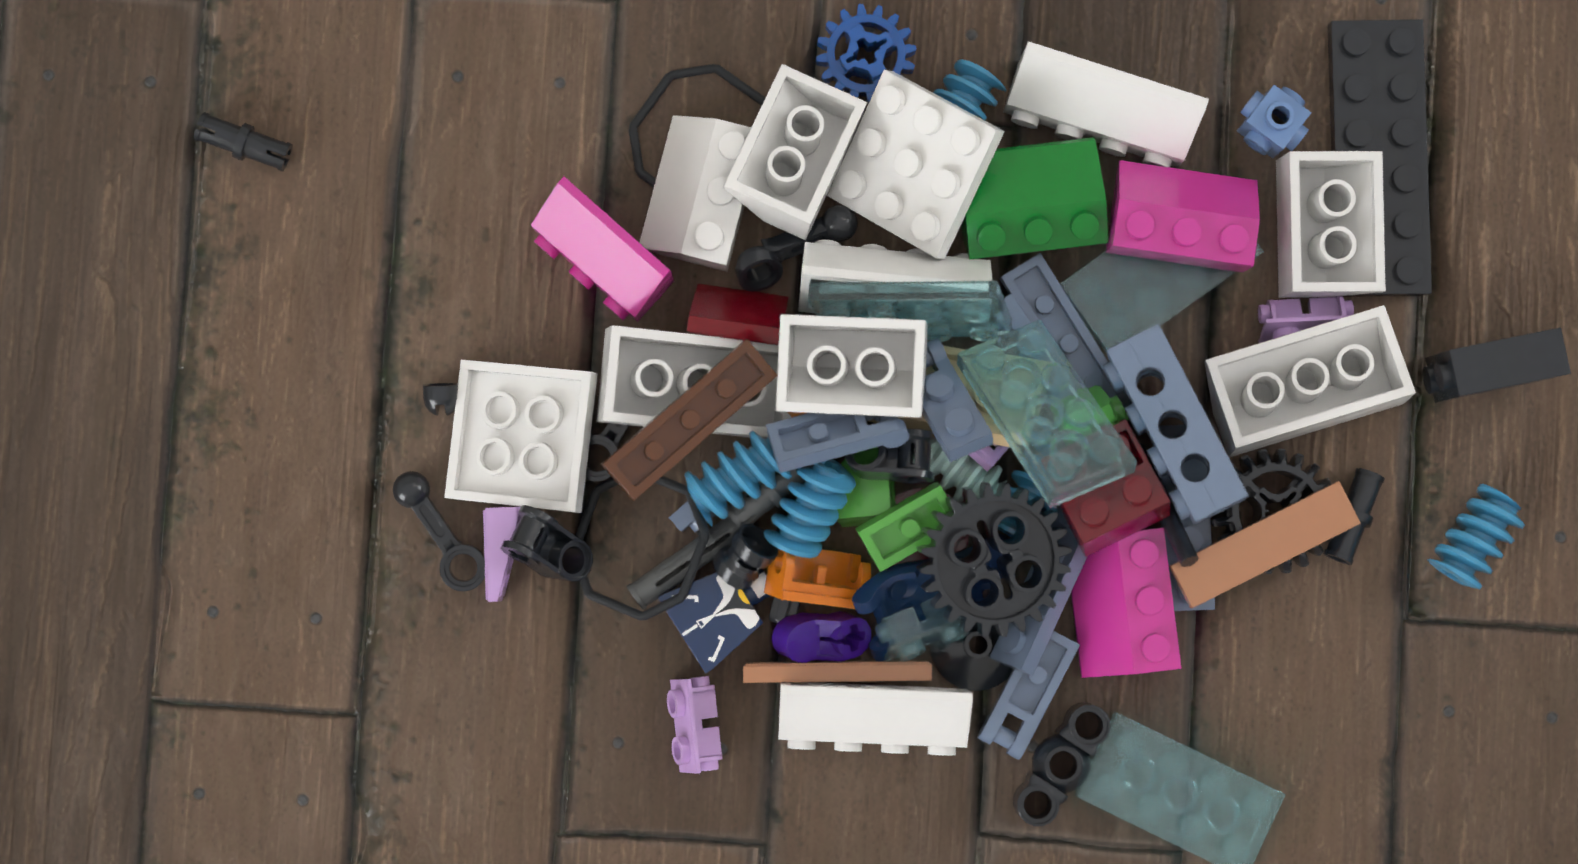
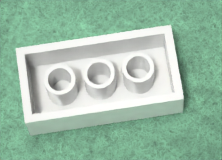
M613 325L606 328L596 422L644 427L743 342V340ZM750 342L778 375L779 344L771 345ZM777 377L711 434L749 437V432L754 431L762 438H767L766 424L792 418L787 412L776 411Z

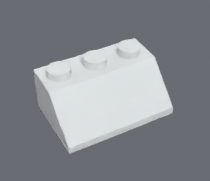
M782 64L724 184V189L762 221L806 240L862 120L867 102Z
M673 115L639 242L643 247L652 253L728 271L744 205L724 189V184L751 127L716 118Z
M1290 151L1277 159L1279 298H1324L1385 292L1382 151Z
M780 314L776 411L922 418L928 335L926 320Z

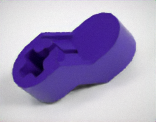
M837 611L829 614L802 612L780 620L773 631L772 643L777 653L797 663L813 660L845 661L856 658L864 653L869 646L872 633L867 621L846 611Z

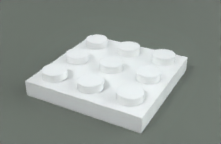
M884 70L827 196L931 256L945 259L1005 131L893 71Z
M461 360L444 498L520 507L527 505L539 509L582 513L598 374L589 371Z

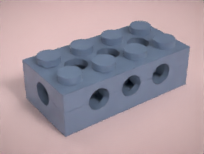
M1159 323L1107 349L1109 362L1103 365L1104 372L1116 395L1125 391L1131 405L1125 407L1126 414L1137 436L1146 433L1153 447L1147 450V455L1159 478L1166 475L1169 476L1175 488L1174 491L1169 493V498L1180 519L1184 520L1190 517L1193 524L1196 525L1244 501L1248 494ZM1152 376L1158 378L1163 383L1164 388L1157 395L1146 396L1137 389L1138 383L1143 378ZM1167 418H1177L1185 425L1186 432L1179 438L1169 439L1160 433L1158 427ZM1191 459L1199 460L1207 467L1208 476L1200 482L1188 481L1181 473L1180 468L1182 464Z

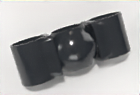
M1077 703L1071 706L1064 716L1063 723L1055 730L1058 734L1045 738L1036 747L1032 757V772L1028 771L1025 782L1016 789L1013 796L1014 809L1027 824L1045 826L1051 823L1058 814L1059 806L1067 800L1068 796L1066 793L1079 789L1087 780L1091 770L1090 755L1093 757L1096 755L1098 745L1107 739L1110 732V720L1102 708L1090 703ZM1084 712H1093L1098 719V728L1089 737L1079 736L1075 729L1077 717ZM1060 751L1069 752L1073 759V766L1070 772L1064 776L1053 775L1050 770L1052 756ZM1033 791H1042L1048 798L1046 809L1038 815L1027 814L1024 809L1025 798Z

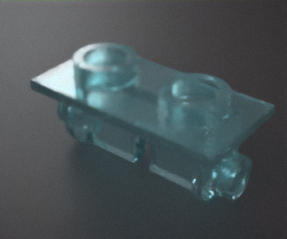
M932 599L920 604L926 617L924 621H919L912 606L882 618V623L875 626L880 642L885 643L889 641L891 645L884 656L885 661L898 656L901 662L911 660L927 651L925 645L939 639L942 640L943 644H949L965 637L969 632L967 633L960 629L961 616L952 623L945 620L943 616L948 605L935 609L930 604Z

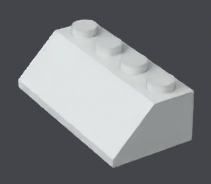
M1028 41L1019 60L1003 112L1012 115V122L1027 128L1036 129L1038 124L1056 129L1055 135L1064 140L1094 137L1096 142L1100 143L1099 149L1108 154L1124 157L1126 152L1144 157V164L1178 168L1187 156L1209 99Z
M818 240L815 243L805 242L798 312L859 318L926 320L927 324L982 329L992 295L991 260L979 258L969 260L967 253H959L953 256H946L945 259H938L921 249H911L907 252L892 251L877 244L851 247L841 246L840 243L833 240Z
M1385 305L1205 360L1213 415L1229 458L1405 404L1416 393Z
M781 682L778 740H788L787 748L813 750L816 747V741L834 742V750L860 752L862 751V743L881 744V752L906 754L909 753V745L928 746V754L952 756L956 755V747L967 748L973 693L962 688Z

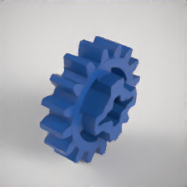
M858 4L856 16L851 17L843 9L840 11V25L831 21L826 23L825 29L831 37L818 38L817 46L827 51V53L816 56V65L828 67L821 75L823 83L834 80L836 82L834 88L843 92L847 91L850 95L857 98L865 96L866 102L869 104L881 75L886 70L883 64L884 59L896 51L897 61L892 71L899 75L901 73L913 74L915 65L905 60V58L915 55L916 46L904 44L910 37L911 30L910 28H903L899 31L896 29L899 15L895 13L886 20L882 18V6L878 5L873 15L866 14L863 4ZM863 27H872L883 33L877 35L866 32ZM844 36L848 50L838 60H835L836 46ZM863 47L866 52L875 51L873 63L868 64L865 59L856 60L859 48ZM852 76L867 79L869 84L855 83L848 78Z

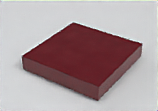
M698 283L689 312L687 331L695 334L743 341L748 339L750 342L778 345L780 314L786 315L789 296Z

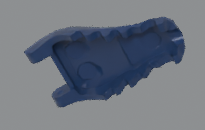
M998 533L1001 540L1008 539L1005 535ZM987 537L983 539L992 557L985 564L995 569L999 573L1000 578L1003 579L996 564V559L1001 557L1002 554L993 550L989 546ZM973 545L954 552L955 556L959 559L965 558L971 553ZM928 559L897 564L882 572H878L864 583L852 597L855 610L859 614L873 612L880 631L870 641L869 648L872 657L877 662L890 659L898 650L906 646L937 639L941 630H951L955 627V621L950 623L943 618L948 605L935 609L930 604L938 592H925L921 588V585L930 579L931 575L920 573L917 571L916 566L928 562ZM980 579L973 585L971 596L974 602L984 600L983 591L990 589L988 579Z

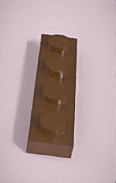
M744 340L601 465L632 501L636 500L778 376L777 373L749 340Z

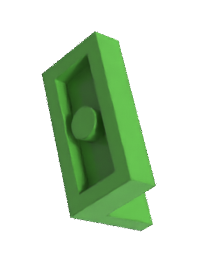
M937 481L855 528L867 548L869 556L880 572L917 552V546L929 545L932 539L922 532V528L930 527L936 529L939 525L931 514L932 511L935 510L945 515L950 511L945 500L947 496Z

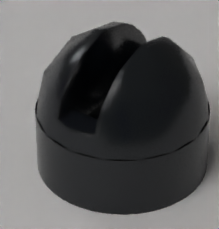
M430 383L423 385L424 404L429 412L438 416L440 405L445 406L447 416L455 412L458 383Z

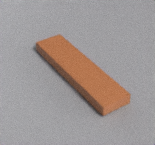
M1337 481L1197 551L1199 559L1195 564L1182 567L1180 562L1177 561L1169 565V568L1189 607L1194 608L1361 524L1340 481Z
M927 660L881 662L818 661L805 663L746 662V665L743 666V683L932 681V664Z

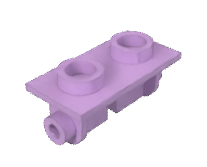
M1343 296L1309 298V313L1302 314L1300 299L1267 300L1266 305L1258 306L1259 323H1264L1259 343L1354 315L1352 300L1344 301Z
M709 676L692 677L691 679H671V690L667 694V707L675 723L676 737L672 740L674 761L679 765V770L682 773L698 774L701 771L719 769L718 760L723 759L719 726L702 727V719L718 717L715 685H710Z

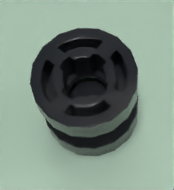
M743 524L732 536V544L725 545L713 559L715 571L720 578L730 586L740 590L748 589L759 577V569L767 568L778 556V548L766 540L764 530L753 524Z

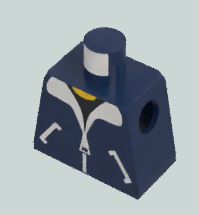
M763 569L759 570L757 580L745 590L730 586L720 578L717 572L696 580L692 583L688 597L682 603L666 610L705 673L711 671L763 624L762 619L754 608L755 605L770 596L764 593L766 574ZM680 588L663 594L658 598L659 601L663 602L678 594Z

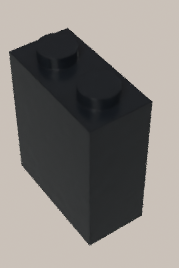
M1561 327L1451 349L1426 357L1427 366L1422 369L1425 389L1428 394H1433L1435 403L1571 374Z

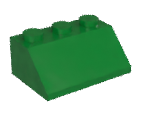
M1095 138L996 149L961 223L963 243L969 260L1109 243L1106 195Z

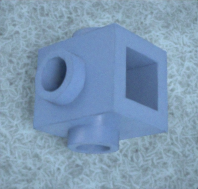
M1273 85L1264 95L1259 91L1253 94L1240 111L1246 119L1236 131L1244 137L1245 143L1253 150L1274 158L1285 147L1290 151L1297 147L1309 131L1303 123L1311 112L1304 107V99L1295 91L1287 87L1280 89ZM1273 113L1274 115H1276L1278 118L1284 121L1285 124L1275 123L1272 119L1271 114Z

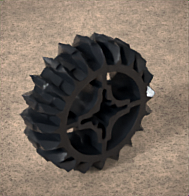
M1281 448L1276 449L1272 462L1267 450L1262 449L1258 450L1256 454L1257 466L1252 458L1245 455L1239 458L1240 466L1244 473L1234 467L1248 494L1246 500L1251 504L1254 512L1253 518L1247 526L1266 517L1265 513L1269 512V510H1265L1267 503L1282 501L1280 504L1282 508H1285L1298 501L1302 496V491L1306 497L1331 484L1329 478L1320 479L1316 482L1312 479L1320 469L1316 463L1310 464L1302 471L1304 455L1300 453L1294 454L1287 464L1286 450ZM1264 473H1277L1290 478L1292 481L1287 487H1282L1279 492L1272 494L1264 487L1259 488L1252 480ZM1239 503L1224 510V517L1211 520L1213 527L1225 525L1228 532L1221 534L1217 538L1218 541L1243 529L1239 518ZM1320 544L1307 550L1315 556H1320L1324 552ZM1306 552L1293 557V560L1299 567L1309 565ZM1292 559L1278 565L1282 573H1290L1292 571ZM1275 567L1267 570L1264 574H1272Z

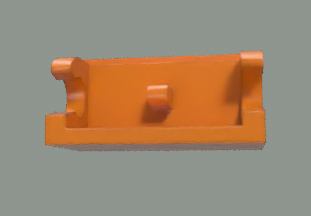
M778 549V556L768 566L764 593L781 600L855 609L852 597L871 578L870 563L861 562V555L822 549L817 557L805 558Z

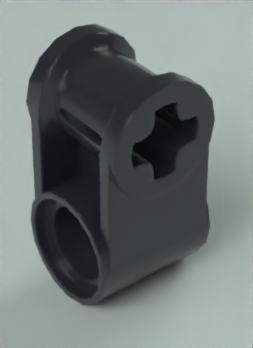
M907 429L909 439L906 443L895 448H886L883 445L878 446V457L870 464H858L855 461L856 453L845 455L844 458L853 473L862 479L890 480L911 484L934 482V473L930 471L931 444L936 443V437L932 431ZM914 449H915V461H914V464H913V456H914Z
M522 505L518 512L521 518L510 540H504L500 549L511 558L527 565L543 577L572 582L584 579L591 571L593 564V554L587 543L563 528L556 519L547 513L531 506Z

